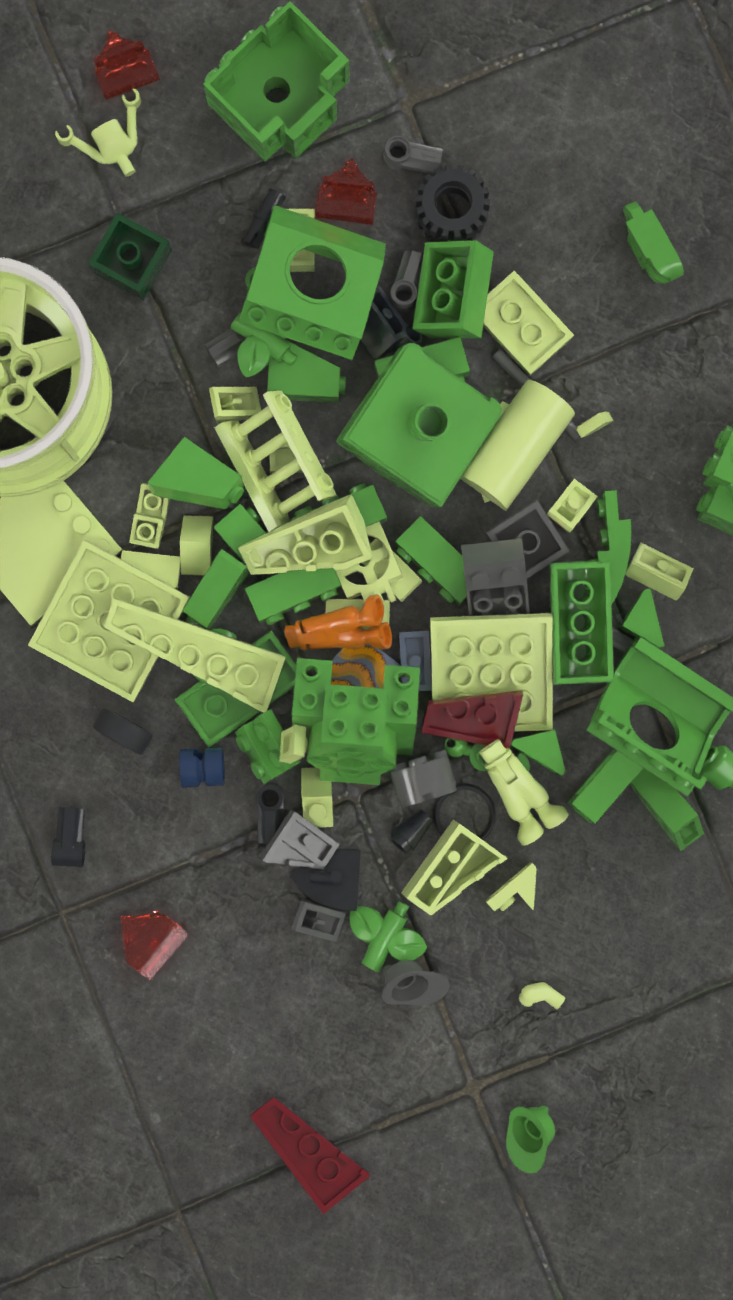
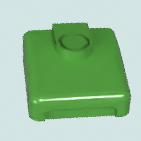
M409 343L400 347L346 424L336 443L363 461V464L395 486L401 487L422 503L432 508L442 507L496 424L502 409L497 400L492 397H486L422 352L423 348L419 345Z

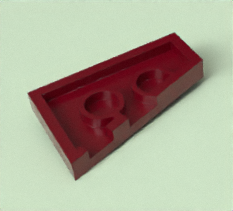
M523 690L428 700L421 732L483 745H489L499 739L505 749L510 748L524 695Z

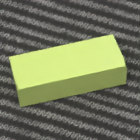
M640 542L625 575L674 600H678L684 592L694 568Z

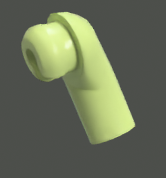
M545 982L526 985L519 994L520 1003L527 1007L532 1006L533 1003L546 1001L555 1009H558L565 1000L563 995Z

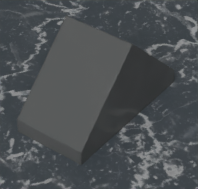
M302 898L291 930L336 942L346 913Z

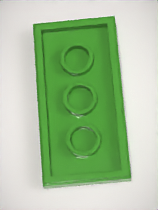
M272 631L251 644L285 656L269 705L295 687L297 667ZM199 681L174 699L208 748L261 712L218 687L216 688L202 681Z

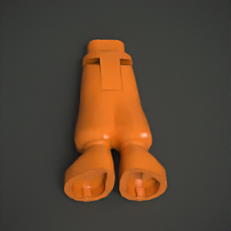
M377 594L370 595L361 610L355 606H347L332 612L297 620L295 625L285 626V635L290 648L301 647L302 650H308V648L360 649L369 644L377 649L384 650L389 649L392 644V633L387 622L381 623L384 616V605L382 598ZM361 626H368L370 628L363 629Z

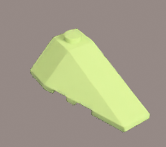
M352 494L317 508L238 548L251 575L286 573L292 570L316 571L317 569L326 568L340 570L372 558L365 522Z

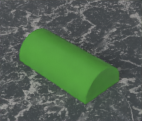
M569 561L549 563L553 684L614 682L611 562Z

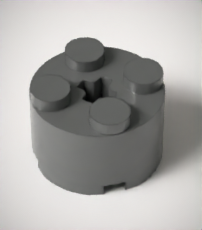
M446 750L430 754L429 761H427L425 755L409 760V767L406 766V762L396 764V767L390 770L401 807L410 806L457 791L456 781Z

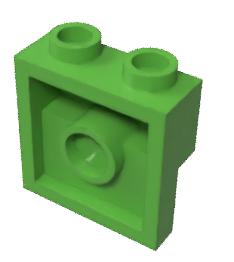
M272 709L262 713L235 732L238 747L243 753L248 755L253 774L256 778L261 779L263 784L285 773L301 762L299 759L291 764L280 762L281 732H283V729Z

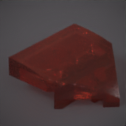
M109 31L104 48L100 55L94 59L96 66L94 71L106 100L160 80L148 49H145L142 41L134 42L120 37L117 32Z
M353 158L347 161L340 170L330 176L326 175L323 177V183L319 186L315 218L373 225L377 200L375 184L369 181L358 169V164Z
M159 911L138 916H121L125 960L136 971L151 981L189 934L167 915L160 914Z

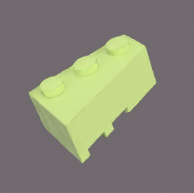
M452 820L401 893L429 915H432L461 894L462 890L473 882L480 880L485 876V873L508 858L464 826Z

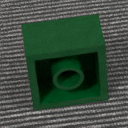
M116 213L88 265L93 274L144 301L172 252V248L167 239Z

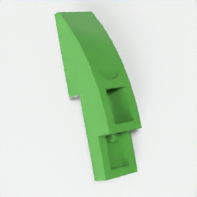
M617 490L604 491L601 499L597 500L598 517H603L604 529L599 530L600 546L605 547L606 551H597L594 554V559H590V561L611 562L612 603L623 583L631 547V519L619 520Z

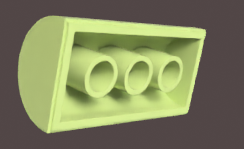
M527 380L496 422L460 479L507 511L574 417V410L565 400L549 388L533 380Z

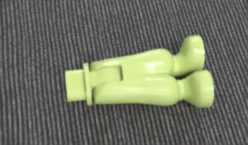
M499 739L493 741L479 752L485 761L483 766L487 769L492 782L499 792L510 818L520 823L517 839L521 845L531 844L540 838L544 832L540 823L530 812L531 808L535 809L540 820L548 829L560 825L567 819L569 813L565 807L549 804L547 791L532 777L510 748L505 749Z

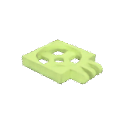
M379 521L366 527L367 536L377 538L383 543V547L371 551L372 558L370 563L365 567L356 564L349 568L335 571L348 600L362 595L365 602L370 595L377 594L382 598L383 605L385 606L381 594L387 592V597L391 603L397 601L390 583L402 578L403 575ZM389 558L387 570L378 580L374 570L376 563ZM359 572L364 575L367 585L351 583L345 576Z

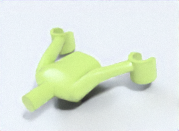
M133 89L136 99L132 102L127 101L125 96L122 95L124 105L127 108L128 136L123 131L118 120L113 119L100 125L91 133L99 151L75 137L69 125H66L70 133L67 138H61L58 132H55L58 142L63 146H75L101 164H114L117 162L125 177L131 176L135 173V169L127 156L134 151L137 145L136 109L141 104L139 92Z

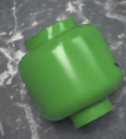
M710 746L700 772L715 789L733 788V752L727 746Z

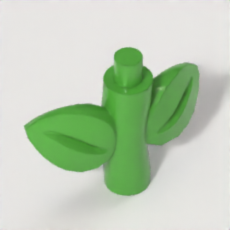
M241 312L236 316L230 328L246 338L238 346L237 350L239 368L245 378L254 376L268 365L271 357L279 363L282 360L291 366L295 363L298 356L290 351L291 345L283 340L286 339L285 337L238 322Z
M398 901L395 909H389L384 919L378 911L369 907L357 906V911H350V925L354 935L364 942H370L361 962L363 965L376 972H380L388 952L390 956L398 961L415 960L426 951L427 946L423 938L413 929L403 927L408 920L405 914L409 905Z

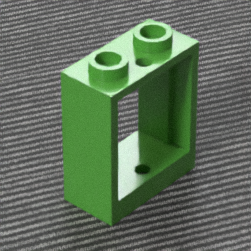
M613 749L566 804L588 823L595 824L643 768L616 749Z

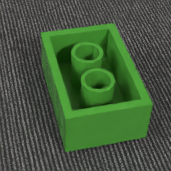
M476 240L426 242L413 330L431 339L481 338L494 251Z

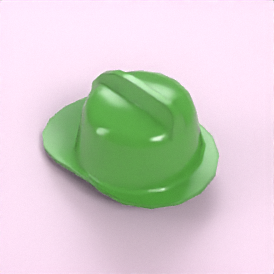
M547 1106L515 1107L510 1112L506 1148L514 1165L528 1174L536 1173L542 1168L547 1147L555 1135V1125L548 1115Z

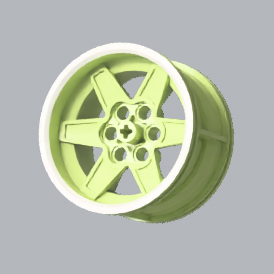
M0 257V349L4 346H11V351L8 355L0 356V422L5 416H8L36 436V438L24 445L0 451V497H16L34 494L51 488L71 476L88 460L98 446L109 421L112 406V381L103 351L89 330L79 308L61 285L50 276L28 264ZM25 313H31L48 322L61 336L23 345ZM23 367H33L30 375L26 377L20 376V371ZM71 368L69 393L61 412L57 416L36 391L35 387L48 377L64 369ZM25 395L22 404L12 406L11 403L15 396Z

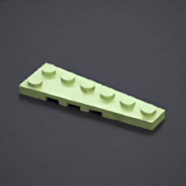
M116 598L112 601L104 628L149 650L156 656L177 665L184 671L192 673L212 686L218 687L263 713L268 709L285 660L283 655Z

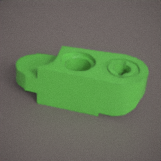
M635 201L624 206L623 211L628 228L627 241L641 268H645L649 277L654 282L660 284L671 282L683 276L684 270L681 260L653 210L651 209L644 213Z

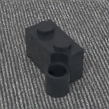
M377 286L362 339H360L374 360L386 356L391 350L396 353L400 347L406 344L415 343L418 345L422 342L421 333L413 330L412 324L404 322L381 287Z

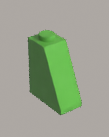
M283 339L291 345L290 351L296 354L298 358L291 366L283 360L279 363L271 357L269 361L267 392L282 390L289 400L339 403V394L345 395L346 377L340 376V367Z
M185 437L148 481L151 493L157 497L227 509L231 503L235 504L244 492L241 475Z
M221 549L182 610L188 615L185 621L210 630L250 572L247 566Z
M645 768L631 781L630 784L633 791L680 851L704 834L698 814L674 787Z

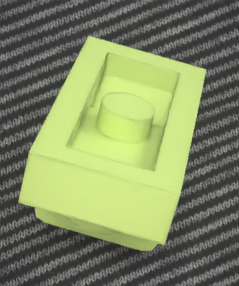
M574 479L549 510L547 516L566 532L570 533L598 496Z
M301 768L303 818L315 827H333L332 782L320 781V769Z
M529 862L485 900L494 912L498 908L501 911L508 908L516 900L513 897L516 893L534 910L536 866Z

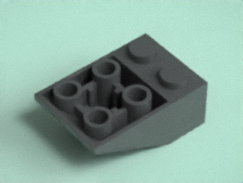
M522 538L461 545L469 616L530 614Z

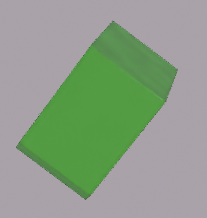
M649 588L640 592L619 628L634 638L636 636L642 637L660 649L664 647V642L651 589Z
M555 730L511 741L510 746L524 753L525 756L558 776H563L565 767Z

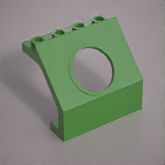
M274 205L238 322L352 360L365 329L384 263L386 244ZM307 250L341 262L345 271L343 288L336 295L327 299L307 297L295 287L291 279L290 265L292 259L300 251Z
M636 636L614 669V682L607 683L587 731L675 789L689 796L694 786L702 789L707 781V778L700 775L714 736L729 713L733 712V697L642 637ZM647 705L662 712L669 719L675 730L676 742L674 747L661 750L643 742L633 730L630 722L632 707Z

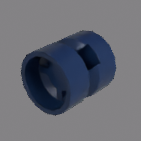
M206 748L203 753H200L198 749H180L179 766L182 788L199 787L202 782L207 787L224 786L225 765L223 748Z

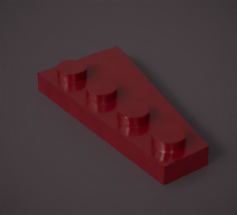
M270 1098L249 1115L323 1214L371 1176L276 1098Z

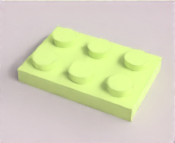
M515 271L487 295L483 327L529 376L574 336Z

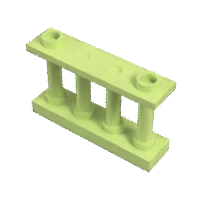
M282 390L263 394L268 406L242 424L238 420L222 422L214 427L235 469L242 476L243 484L268 532L291 522L288 512L310 498L316 496L317 500L321 501L336 496L331 478L324 472L291 409V401L283 394ZM274 417L282 432L256 450H253L247 438L248 433ZM288 443L296 459L267 476L261 465V460ZM302 469L310 485L281 502L274 490L275 486Z

